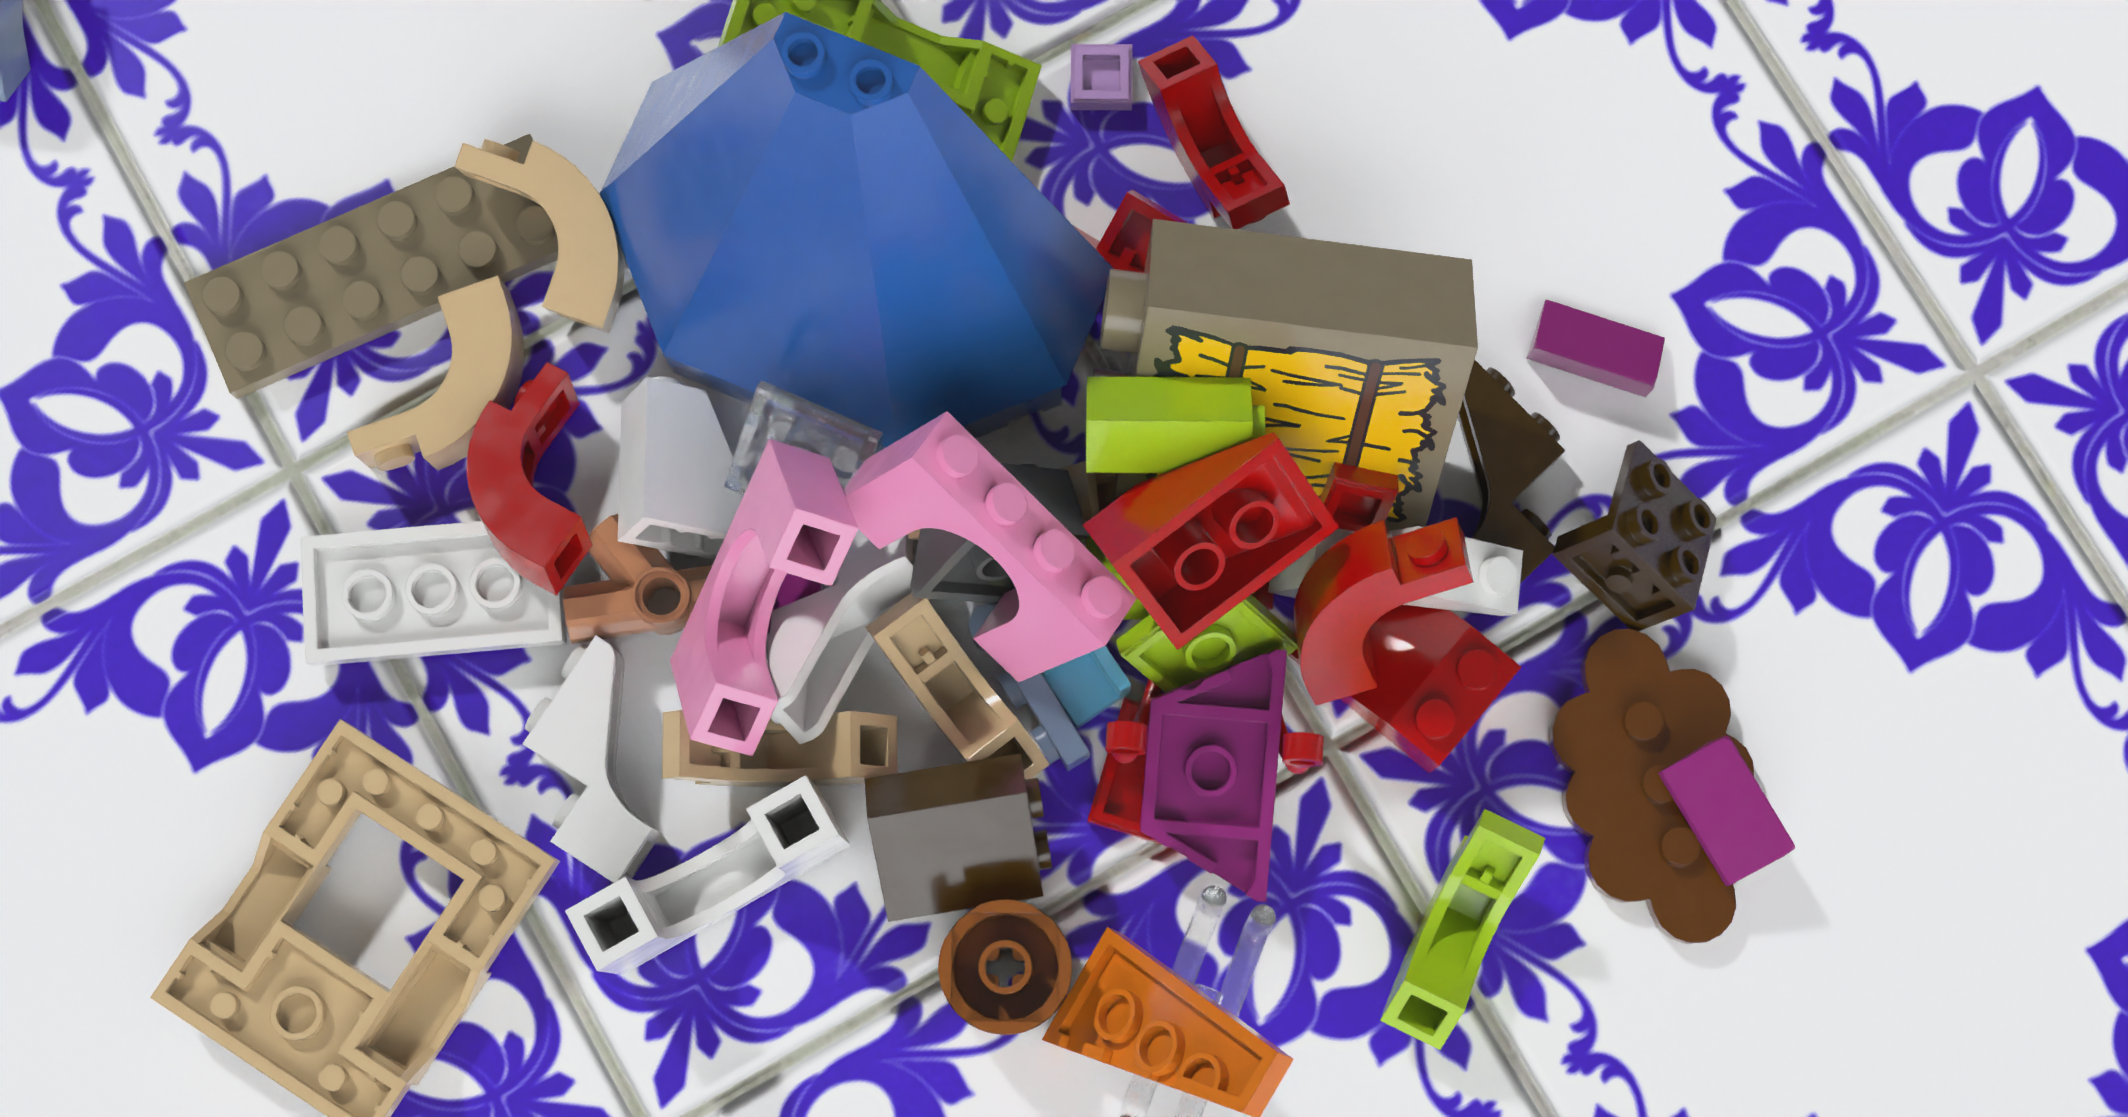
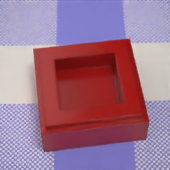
M1334 462L1320 499L1339 526V529L1356 532L1379 521H1386L1399 491L1398 475Z

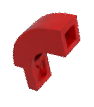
M547 362L534 380H528L519 389L511 411L489 400L473 429L467 453L466 472L472 501L493 545L501 557L522 577L557 596L593 544L580 515L547 499L534 489V475L540 458L580 404L568 372Z
M1456 517L1394 537L1391 536L1385 521H1379L1337 542L1306 573L1295 598L1294 625L1302 678L1316 706L1378 687L1371 642L1367 632L1381 616L1400 605L1474 583L1464 533Z

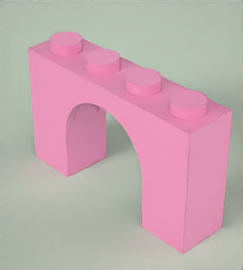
M948 411L866 459L843 489L859 530L879 549L915 530L934 528L952 532L973 542L1002 566L1011 578L1015 588L1004 593L973 637V640L1018 683L1106 646L1137 599Z
M769 439L670 659L691 740L753 756L778 702L766 662V640L771 613L781 584L786 574L789 573L832 586L859 529L831 460L828 457L773 439Z

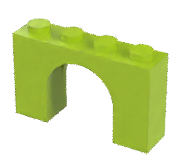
M1087 376L1086 473L1164 474L1265 435V406L1252 405L1251 378ZM1089 535L1086 539V548L1135 596ZM1137 598L1123 620H1143L1150 614Z

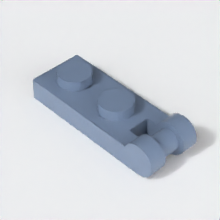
M985 605L977 608L972 613L969 619V630L972 640L995 608L994 606ZM973 640L974 644L980 650L985 651L975 640ZM1006 670L996 677L1014 708L1017 710L1026 704L1038 722L1039 726L1031 730L1030 733L1049 764L1060 759L1067 771H1070L1090 758V751L1041 673L1019 683Z

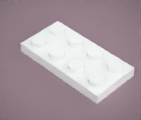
M482 521L300 537L305 663L311 666L567 644L563 588L556 596L522 577L501 557Z

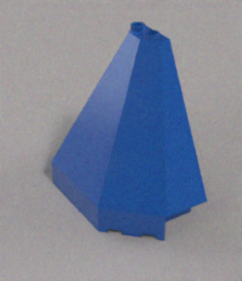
M787 12L652 81L600 191V195L612 218L617 239L662 354L675 374L870 455L878 453L947 411L976 439L1008 426L1009 422L1039 410L1044 412L1061 405V387L1068 383L1105 297L1109 270L1114 269L919 65Z

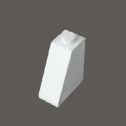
M646 377L621 402L617 541L715 560L746 492L745 484L706 390L683 385L681 381L672 377Z

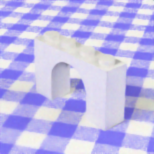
M805 775L746 808L751 820L734 834L703 853L672 869L644 880L636 881L624 877L565 910L596 970L624 975L850 847V842L821 790Z

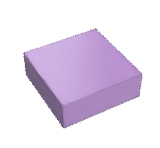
M1071 44V110H1132V44Z

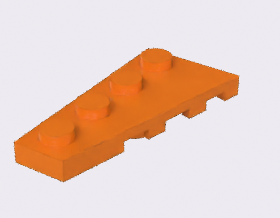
M1109 927L1106 928L1042 1038L1043 1041L1251 1117H1261L1294 1060L1130 938Z

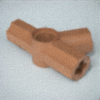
M618 514L609 516L593 528L589 535L593 546L588 553L610 580L563 587L564 613L570 642L572 644L589 642L593 640L595 635L601 639H609L649 632L659 635H671L682 631L686 626L712 565L674 570L658 549L617 541ZM661 588H672L681 594L680 602L674 611L666 615H656L647 609V601L653 592Z

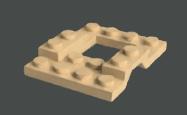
M340 719L263 831L253 865L223 909L189 939L150 998L327 1117H391L411 1085L419 1084L492 974L488 971L490 966L560 861L362 731ZM361 813L464 879L391 990L293 926L331 871L332 867L327 865V863Z

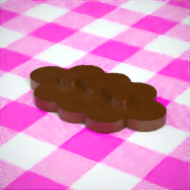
M1633 629L1612 630L1597 638L1585 651L1581 664V677L1585 693L1565 702L1553 715L1548 730L1549 746L1556 761L1571 773L1562 794L1563 812L1573 827L1590 837L1584 854L1585 872L1595 889L1606 898L1620 903L1645 900L1649 914L1656 927L1669 939L1684 944L1705 943L1722 935L1732 923L1736 910L1735 889L1733 884L1725 886L1658 775V772L1707 742L1725 735L1732 740L1754 776L1753 760L1744 745L1734 737L1726 734L1731 718L1730 699L1722 684L1710 674L1696 669L1670 671L1660 646L1645 633Z

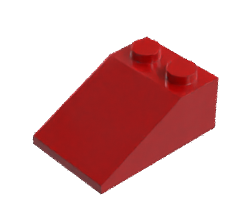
M1274 432L1140 482L1083 524V527L1177 650L1339 528Z
M1400 605L1381 616L1367 632L1371 642L1378 687L1341 698L1340 700L1426 772L1431 773L1441 765L1521 669V666L1472 625L1450 610ZM1296 649L1288 656L1300 665L1298 649Z

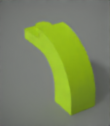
M1484 809L1469 836H1464L1435 890L1401 964L1380 1021L1441 1050L1466 1009L1478 970L1499 923L1541 854L1545 841L1544 837Z

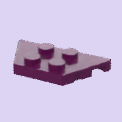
M1279 648L1272 649L1150 698L1140 831L1162 845L1176 850L1195 865L1210 874L1214 873L1258 902H1266L1287 660V650Z

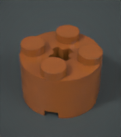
M995 900L980 904L955 923L943 941L939 955L938 973L940 985L948 1003L965 1022L987 1033L1015 1035L1039 1027L1049 1020L1060 1008L1070 987L1072 959L1064 934L1047 914L1024 902ZM1001 950H1012L1014 960L1025 963L1024 974L1013 976L1012 986L1000 987L999 977L994 974H988L989 962L999 961Z

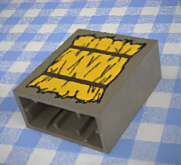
M1153 219L1144 273L1110 269L1108 274L1101 324L1100 349L1130 353L1127 373L1093 369L1092 376L1251 378L1252 405L1265 406V435L1274 432L1319 498L1334 462L1398 475L1399 491L1385 521L1388 530L1392 531L1416 526L1426 527L1478 350L1472 259ZM1085 425L1084 446H1086V425ZM1115 473L1114 501L1136 484L1161 474Z

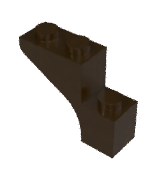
M1474 360L1458 414L1459 424L1481 500L1479 522L1471 539L1523 550L1521 584L1553 553L1555 546L1548 540L1552 534L1547 525L1529 509H1524L1520 512L1513 503L1549 470L1566 450L1558 443L1560 440L1558 431L1544 416L1537 412H1533L1530 415L1513 398L1516 394L1513 386L1499 371L1492 367L1485 370Z

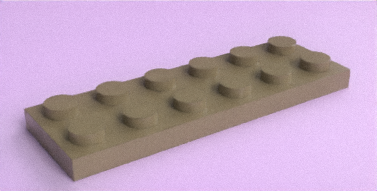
M527 134L504 145L519 151L520 156L517 162L524 164L534 139L531 134ZM453 166L188 280L184 284L228 391L238 399L441 311L437 296L497 275L505 283L554 262L558 258V240L549 215L539 204L526 197L467 177Z

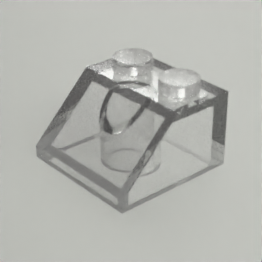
M761 380L756 387L724 487L744 495L768 440L773 439L830 458L841 487L844 489L865 460L883 449V433Z

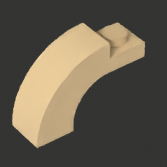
M911 592L865 627L891 662L890 664L964 762L1021 753L1025 779L1035 777L1050 765L1017 717L999 698L966 655L927 598H915Z

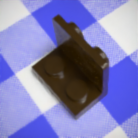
M1638 440L1626 447L1608 515L1559 535L1552 555L1629 629L1641 631L1695 610L1716 525V517L1706 502L1697 498L1672 473L1665 461L1658 458L1642 441Z

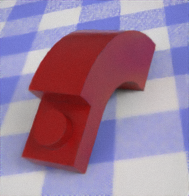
M1193 35L1138 61L1147 90L1166 135L1192 185L1214 218L1222 216L1231 229H1240L1248 224L1259 222L1267 215L1290 205L1285 184L1258 153L1241 126L1226 93L1217 63Z

